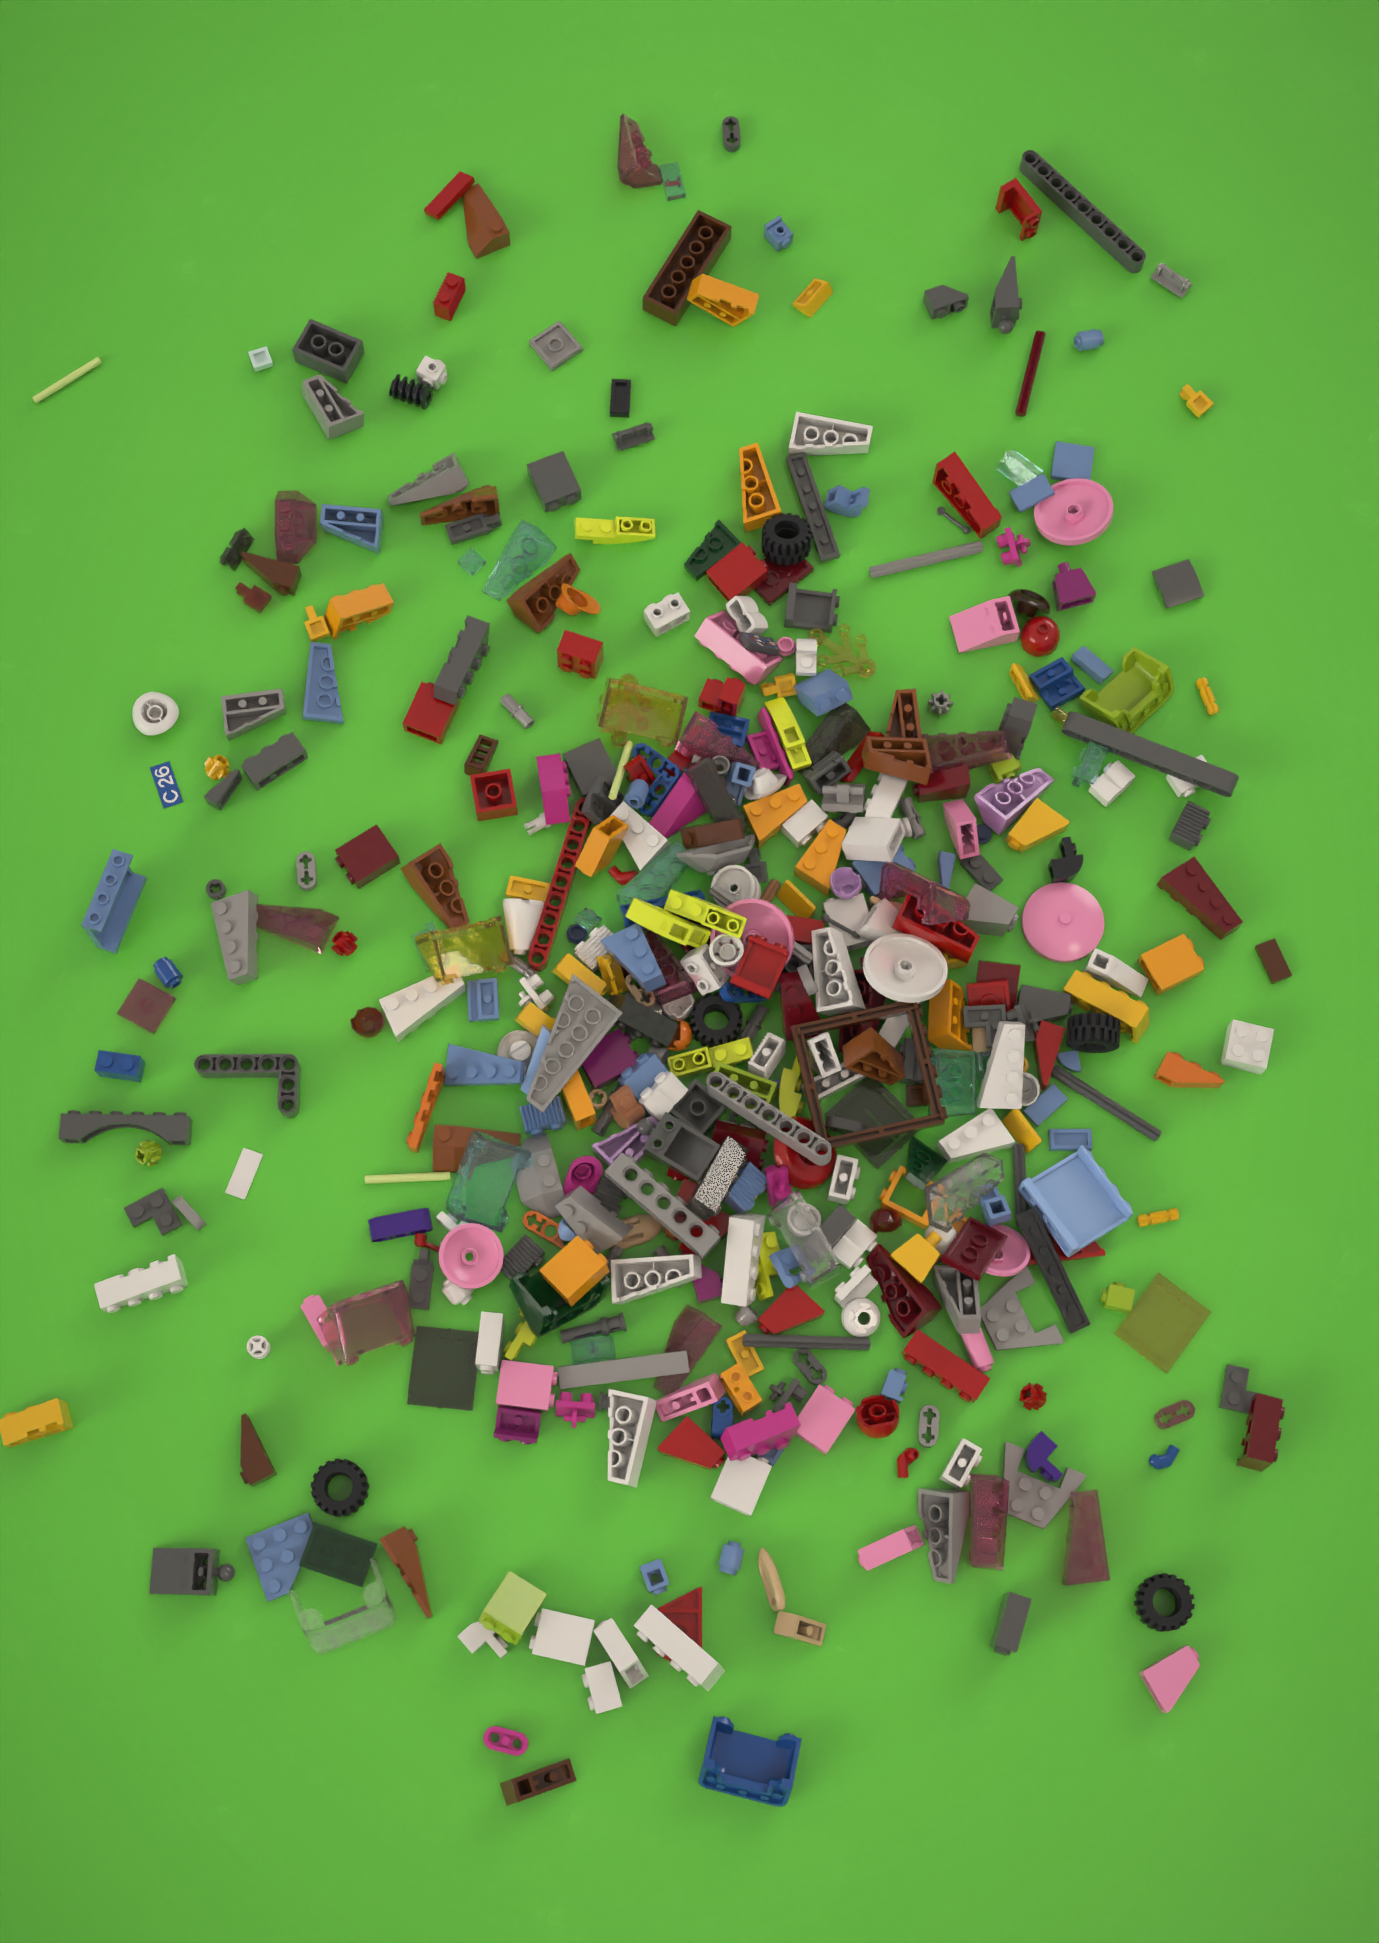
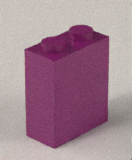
M620 1028L605 1035L581 1065L594 1090L602 1089L617 1081L621 1077L623 1070L637 1063L636 1059L639 1057V1054L636 1050L632 1051L630 1047L632 1042L626 1032L623 1033Z

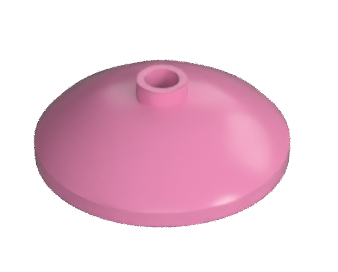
M475 1223L462 1224L448 1232L441 1242L438 1253L440 1268L445 1277L453 1284L467 1289L479 1288L494 1280L501 1270L504 1258L502 1244L496 1234L489 1228ZM467 1253L472 1255L471 1261L466 1260L465 1255Z
M1001 1224L990 1226L1007 1235L1008 1238L986 1270V1273L1006 1277L1023 1271L1030 1259V1248L1027 1241L1020 1233L1010 1227Z

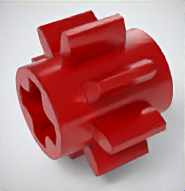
M340 931L333 937L332 942L335 945L331 948L340 956H343V954L349 956L357 949L355 942L358 938L352 932L347 931L345 933Z
M1028 1383L1027 1386L1022 1388L1019 1400L1024 1403L1023 1407L1031 1410L1033 1408L1038 1411L1046 1403L1047 1393L1043 1391V1386L1037 1383L1035 1385Z

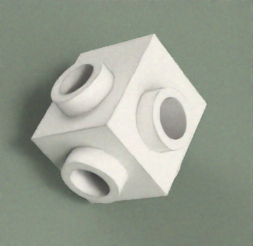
M426 355L416 370L417 380L422 382L424 386L428 384L429 388L436 390L440 388L441 384L444 385L448 378L446 365L441 360H434Z

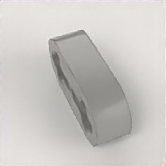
M304 851L296 859L297 881L302 890L312 891L317 886L316 861L312 853ZM304 858H308L311 861L308 862V869H305L302 863ZM305 874H308L310 880H313L309 882V885H305L302 882L306 880Z
M807 965L798 967L797 971L808 995L819 992Z
M181 1195L172 1201L198 1231L206 1225L203 1219Z
M933 1405L924 1406L919 1413L917 1438L919 1444L926 1448L932 1447L938 1440L940 1414ZM928 1409L931 1410L932 1414H935V1417L930 1421V1425L927 1424V1417L923 1415L927 1413ZM927 1428H930V1436L934 1438L929 1443H926V1440L922 1438V1435L926 1434Z

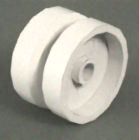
M729 865L720 869L713 877L711 888L714 885H718L737 900L748 898L760 899L761 886L757 878L745 867ZM714 898L715 902H717L721 907L726 908L725 905H723Z

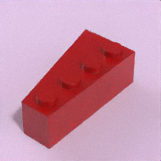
M954 451L938 462L932 483L978 537L982 539L998 528L1002 519L1000 512L992 505L957 453Z
M912 884L892 928L904 934L922 938L933 944L939 951L968 963L980 936L960 920H955L949 915L950 912L944 908L941 909L933 902V899L928 895L924 896L918 891L919 888Z

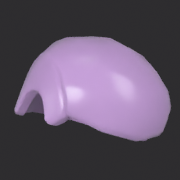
M840 867L834 870L830 876L832 892L837 897L846 900L857 896L862 889L860 875H856L850 867Z

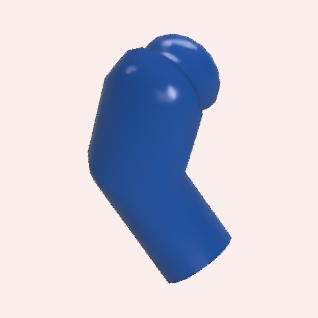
M1170 1445L1165 1455L1157 1456L1152 1454L1149 1457V1464L1155 1469L1168 1468L1172 1465L1180 1450Z

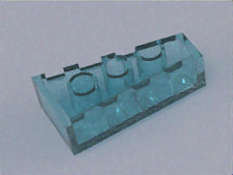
M677 840L616 892L617 901L621 905L631 904L634 897L645 901L668 896L670 889L678 882L688 867L686 863L677 858L676 853L686 851L687 849Z

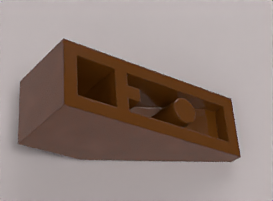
M242 551L241 557L244 564L279 594L295 596L302 575L299 566Z
M741 818L698 824L680 829L684 850L745 838Z
M245 1413L241 1415L240 1466L243 1471L240 1472V1475L245 1484L249 1483L250 1486L254 1487L277 1475L249 1416Z
M569 1758L500 1783L508 1806L577 1780Z

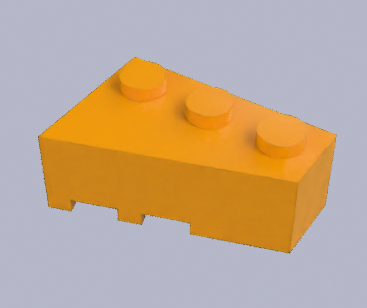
M800 784L743 805L742 815L751 834L756 836L755 843L758 849L781 830L783 823L807 804L808 801Z
M831 819L828 820L797 863L794 871L795 876L827 897L830 891V876L836 870L842 849L841 844L847 831Z

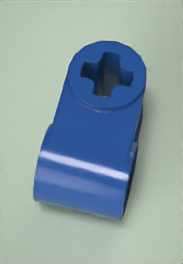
M721 1397L719 1401L713 1403L711 1439H720L725 1429L734 1425L733 1404L727 1397ZM721 1401H725V1405H729V1409H726L724 1413L717 1409V1405Z

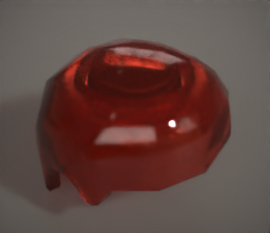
M372 1007L357 1010L355 1017L350 1020L352 1029L360 1037L364 1038L377 1036L385 1023L382 1013Z
M881 1207L871 1214L869 1225L870 1230L876 1234L878 1231L892 1232L898 1229L899 1226H902L900 1214L891 1207Z

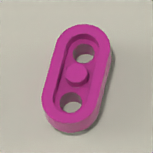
M493 1726L484 1733V1743L489 1749L518 1756L525 1753L528 1748V1739L521 1732ZM494 1733H497L500 1737L496 1743L491 1740V1736ZM515 1739H519L521 1741L520 1748H515L513 1746V1741Z

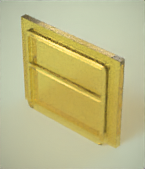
M1158 1273L1114 1334L1167 1374L1211 1311Z

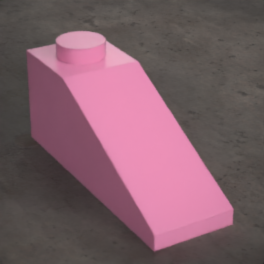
M716 1372L656 1400V1410L661 1421L664 1422L719 1401L726 1391Z

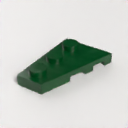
M718 519L715 527L711 532L707 533L700 547H697L684 563V568L698 581L706 575V571L741 544V542Z
M913 1136L909 1142L905 1178L914 1187L923 1191L945 1166L947 1160Z

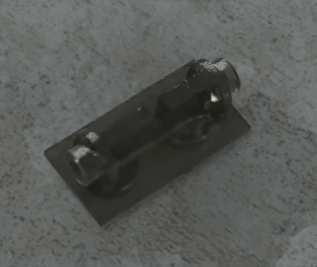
M246 528L239 529V531L234 533L229 543L232 547H226L220 556L221 560L219 562L224 566L228 564L233 571H236L242 561V551L247 552L255 540Z

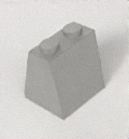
M975 883L954 919L960 920L977 934L1003 937L1006 931L1010 933L1019 917L1016 914L1019 907Z

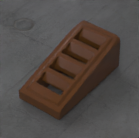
M479 735L464 764V773L469 776L486 773L497 748L498 740ZM481 744L489 746L490 749L482 747Z

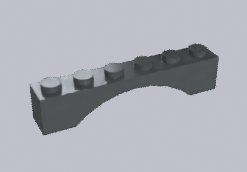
M71 1110L68 1111V1114L61 1113L59 1139L63 1143H86L93 1137L109 1130L136 1128L159 1136L169 1145H191L193 1120L186 1113L176 1112L174 1115H166L163 1112H153V1115H144L143 1112H132L131 1115H123V1112L112 1111L110 1114H102L100 1111H89V1114H81L80 1111Z

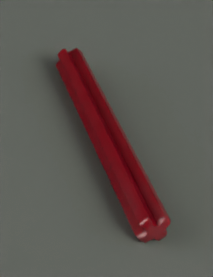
M1038 330L1035 332L1015 412L1017 416L1024 417L1027 411L1046 335L1044 331Z

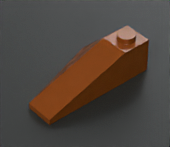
M440 843L403 866L401 871L412 888L453 934L470 922L464 901L459 894V884L453 873L452 860Z
M434 1125L433 1172L456 1173L463 1169L512 1158L520 1149L521 1134L462 1126Z
M404 1526L379 1540L394 1565L399 1568L403 1580L411 1588V1592L424 1614L430 1619L433 1617L418 1546L415 1543L418 1538L412 1528L407 1530Z

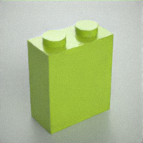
M509 1571L484 1608L478 1622L486 1629L493 1630L501 1635L505 1641L517 1645L541 1608L547 1594Z

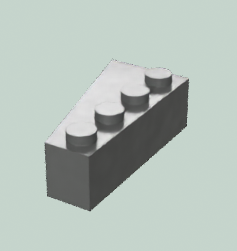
M467 615L465 630H460L456 646L452 647L447 663H444L434 684V698L455 706L459 699L464 698L467 685H471L473 682L474 672L479 671L483 656L487 657L489 653L488 636L490 623Z

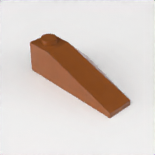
M479 183L471 186L462 195L468 245L475 258L478 259L509 246L510 233L502 217Z
M485 485L421 512L422 526L455 522L483 513V515L488 514V516L499 514L500 516L496 486Z
M568 553L520 587L506 600L515 617L535 632L540 633L555 617L554 612L557 609L555 603L562 593L561 585L566 583L572 586L580 568L572 554Z

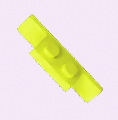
M775 1231L765 1232L762 1237L758 1275L755 1280V1289L759 1301H764L774 1295L769 1276H775L778 1273L769 1256L774 1252L780 1251Z

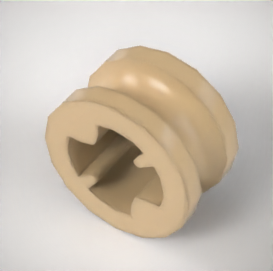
M595 1089L590 1092L589 1098L593 1108L597 1110L603 1109L607 1104L606 1093L601 1089ZM595 1095L603 1096L601 1104L593 1103Z

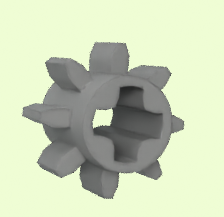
M942 690L937 694L932 693V699L928 700L927 705L932 706L930 713L934 712L938 714V717L944 712L949 714L950 709L948 707L953 706V702L949 701L950 694L946 695Z

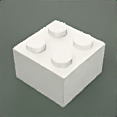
M1233 1019L1227 1026L1220 1065L1261 1075L1267 1069L1274 1029Z

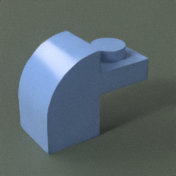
M841 485L828 490L824 508L837 515L858 517L861 514V509L866 508L869 502L870 490L862 487L852 492Z
M732 762L729 772L723 778L725 782L720 801L740 806L745 788L751 787L756 767L740 762Z
M996 1183L975 1189L976 1197L982 1209V1217L988 1226L1010 1221L1011 1211L1005 1196H1000Z

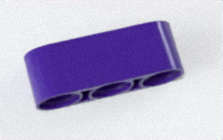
M429 1208L415 1209L368 1220L371 1242H382L416 1235V1233H427L433 1230Z

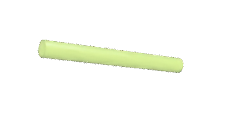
M99 357L94 358L33 396V401L36 404L102 364Z
M626 741L609 793L611 800L617 798L625 773L623 766L628 763L633 747V742Z
M450 1172L365 1175V1184L451 1180Z

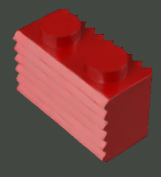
M448 272L445 279H443L444 282H442L436 298H434L433 307L435 316L451 321L466 291V285L463 277Z

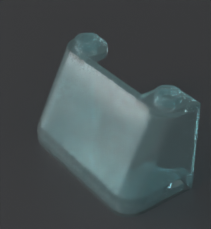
M475 1130L471 1134L448 1195L446 1210L455 1219L480 1224L502 1233L503 1228L509 1222V1215H507L505 1206L519 1169L524 1170L526 1167H529L532 1160V1152Z

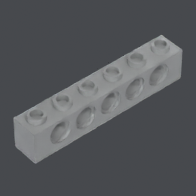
M621 1153L605 1170V1176L703 1260L720 1241V1236L718 1235L720 1232L711 1224L707 1226L702 1221L703 1217L697 1211L693 1210L691 1212L686 1208L687 1204L682 1198L672 1196L669 1193L670 1189L663 1182L658 1184L653 1179L654 1175L648 1169L644 1168L642 1170L637 1166L638 1162L630 1154L626 1156ZM628 1172H634L637 1174V1178L634 1181H628L625 1175ZM645 1186H651L654 1191L650 1195H645L641 1190ZM667 1200L670 1206L667 1209H661L658 1207V1202ZM677 1214H683L686 1217V1221L677 1223L674 1217ZM693 1228H699L703 1234L700 1237H693L690 1232Z

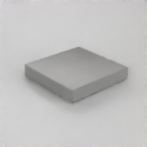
M560 321L529 340V345L551 371H554L583 351V347Z

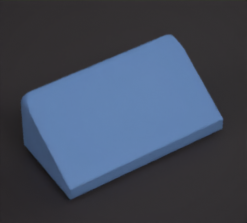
M1044 474L1009 492L1012 503L1020 513L1055 494Z
M1082 646L1071 657L1072 662L1100 685L1114 672L1113 669L1085 646Z

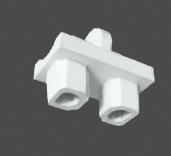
M535 974L528 979L525 977L520 979V983L529 995H526L524 991L519 993V996L522 998L518 1003L519 1006L523 1008L527 1003L534 1001L540 1010H543L544 1013L549 1010L548 1006L556 998L549 989L540 995L538 994L536 989L544 984L540 976Z

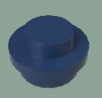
M984 824L977 825L978 843H988L992 837L991 829Z
M581 924L571 925L567 930L568 940L573 944H579L581 941L584 942L587 938V929Z

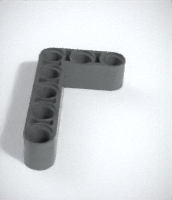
M205 1054L195 1059L194 1067L203 1078H278V1109L286 1118H294L299 1113L301 1067L294 1055ZM288 1062H294L295 1066L292 1069H285V1065ZM203 1063H210V1067L207 1070L200 1069ZM224 1063H231V1067L228 1070H222ZM245 1063H253L249 1070L243 1069ZM266 1063H274V1066L270 1070L264 1069V1065ZM288 1082L294 1083V1087L291 1090L284 1089ZM293 1103L294 1106L290 1111L283 1110L285 1104Z

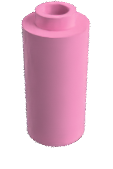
M981 1327L980 1333L960 1334L972 1366L982 1373L992 1369L991 1365L994 1364V1360Z

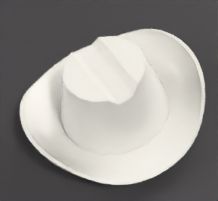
M148 692L141 695L135 701L132 710L135 727L145 735H157L167 731L174 725L179 716V708L176 702L169 696L159 692Z
M766 768L758 769L754 773L751 787L745 788L744 796L750 800L767 797L782 787L787 776L773 774L770 769Z
M512 1031L505 1035L499 1043L497 1056L525 1063V1075L537 1038L528 1031Z

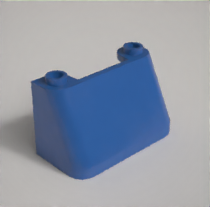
M713 1716L698 1783L704 1788L773 1806H785L792 1791L802 1739L790 1733L779 1736L777 1741L733 1730L734 1724L729 1718Z

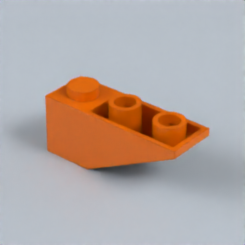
M1167 1052L1153 1077L1173 1088H1220L1225 1081L1221 1079L1219 1074L1202 1069V1066L1196 1062L1184 1060L1176 1052Z

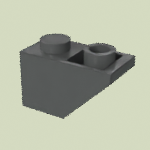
M945 285L925 290L923 303L932 320L943 318L953 312L963 311L967 308L969 300L968 294Z

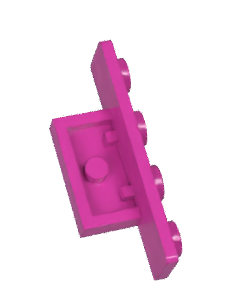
M765 707L761 708L757 718L762 732L747 735L746 742L757 769L778 770L780 774L787 776L784 786H789L794 777L793 770L787 764L786 752L784 749H781L779 735L772 726L771 715L767 713Z

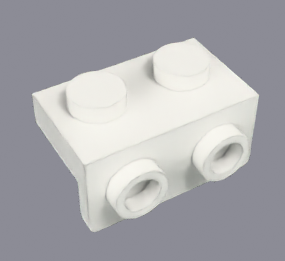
M866 1265L862 1268L856 1267L849 1275L851 1279L847 1283L843 1281L834 1290L837 1293L834 1300L842 1308L854 1298H865L878 1285V1282L870 1275L871 1269Z

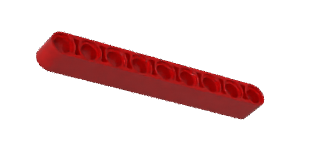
M586 798L579 799L575 804L528 955L530 968L537 972L543 971L548 965L577 871L575 864L584 848L592 823L580 811ZM580 825L583 826L584 829L582 831H576L574 830V827ZM571 844L578 845V848L575 850H571L568 848V846ZM567 862L573 865L568 869L562 867ZM560 881L567 883L565 887H558L556 884ZM553 900L561 902L559 906H552L550 903ZM547 919L555 920L553 925H546L544 922ZM541 938L549 939L547 944H540L538 941ZM535 957H542L544 959L539 964L532 961Z

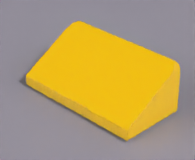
M815 278L792 303V306L811 318L833 293L829 282Z
M1013 663L1009 674L1023 700L1033 703L1038 701L1039 697L1023 667Z
M786 880L778 891L777 898L795 916L810 919L815 915L816 906L789 880Z
M1013 1109L1003 1118L1002 1123L1018 1144L1025 1146V1153H1029L1042 1142V1139L1019 1109Z

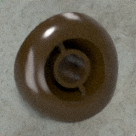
M1016 589L1008 594L1011 600H1017L1016 611L1020 614L1024 613L1027 617H1034L1039 610L1045 614H1050L1048 601L1036 592L1027 589Z

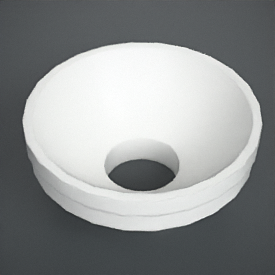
M854 1298L842 1310V1325L853 1336H869L879 1326L880 1311L871 1300ZM861 1312H867L870 1317L869 1322L865 1325L860 1324L858 1321V1316Z

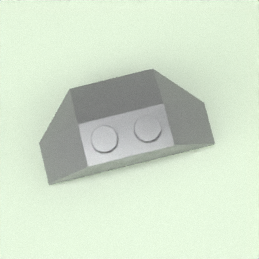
M755 834L745 835L744 839L694 848L676 853L677 858L698 873L707 872V875H713L719 869L726 866L743 863L752 850L756 836Z
M547 1133L526 1138L511 1161L521 1202L549 1219L562 1216L555 1205L564 1197V1192Z

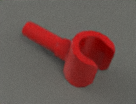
M416 1233L414 1244L417 1247H426L439 1253L440 1247L426 1242V1234Z

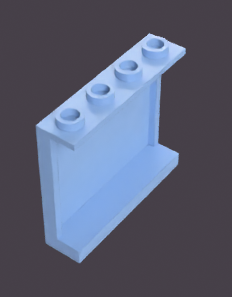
M1083 1145L1079 1147L1077 1152L1032 1179L1026 1178L1018 1187L1019 1192L1030 1207L1036 1208L1042 1223L1068 1258L1127 1222L1133 1214L1130 1204L1124 1201L1116 1185L1109 1181L1104 1169L1097 1165L1092 1153L1086 1150Z

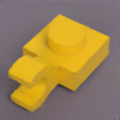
M1188 384L1179 393L1182 399L1188 400L1185 405L1198 418L1206 413L1214 404L1201 390L1196 393Z
M313 605L305 607L309 620L305 621L304 624L311 642L330 636L323 615L317 617Z
M790 673L774 677V683L760 684L763 696L775 693L778 698L796 695L794 685H796L795 675Z

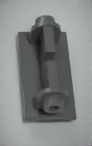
M648 422L612 434L618 451L655 440L652 424Z

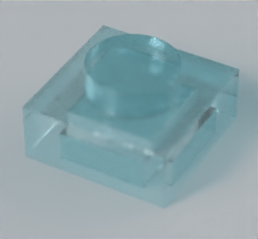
M472 548L458 560V565L471 576L486 564V560Z
M585 907L576 915L573 921L588 932H591L599 926L602 918L594 911Z

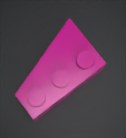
M560 753L537 756L536 760L546 825L570 822L567 797H571L566 761H561Z
M791 1402L784 1404V1409L772 1413L771 1410L765 1412L766 1416L753 1421L752 1418L727 1427L720 1439L730 1461L737 1459L743 1461L751 1455H764L772 1449L782 1450L788 1447L801 1426Z

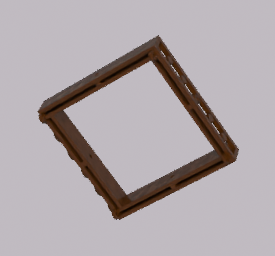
M898 1002L791 1026V1034L814 1133L827 1140L831 1144V1150L945 1124V1119H948L945 1106H941L942 1090L940 1086H936L937 1070L935 1065H931L932 1049L930 1044H926L925 1037L928 1036L926 1025L921 1024L920 1016H923L921 1005L917 1004V1002ZM906 1014L931 1115L827 1138L804 1037Z

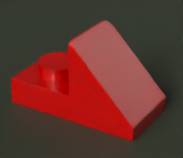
M641 755L636 756L623 766L628 774L626 779L629 783L636 779H642L650 788L655 781L654 775Z

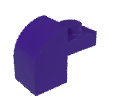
M1042 1431L1026 1447L1024 1454L1025 1464L1031 1474L1039 1468L1041 1470L1040 1475L1045 1480L1056 1482L1063 1473L1050 1463L1047 1458L1058 1445Z

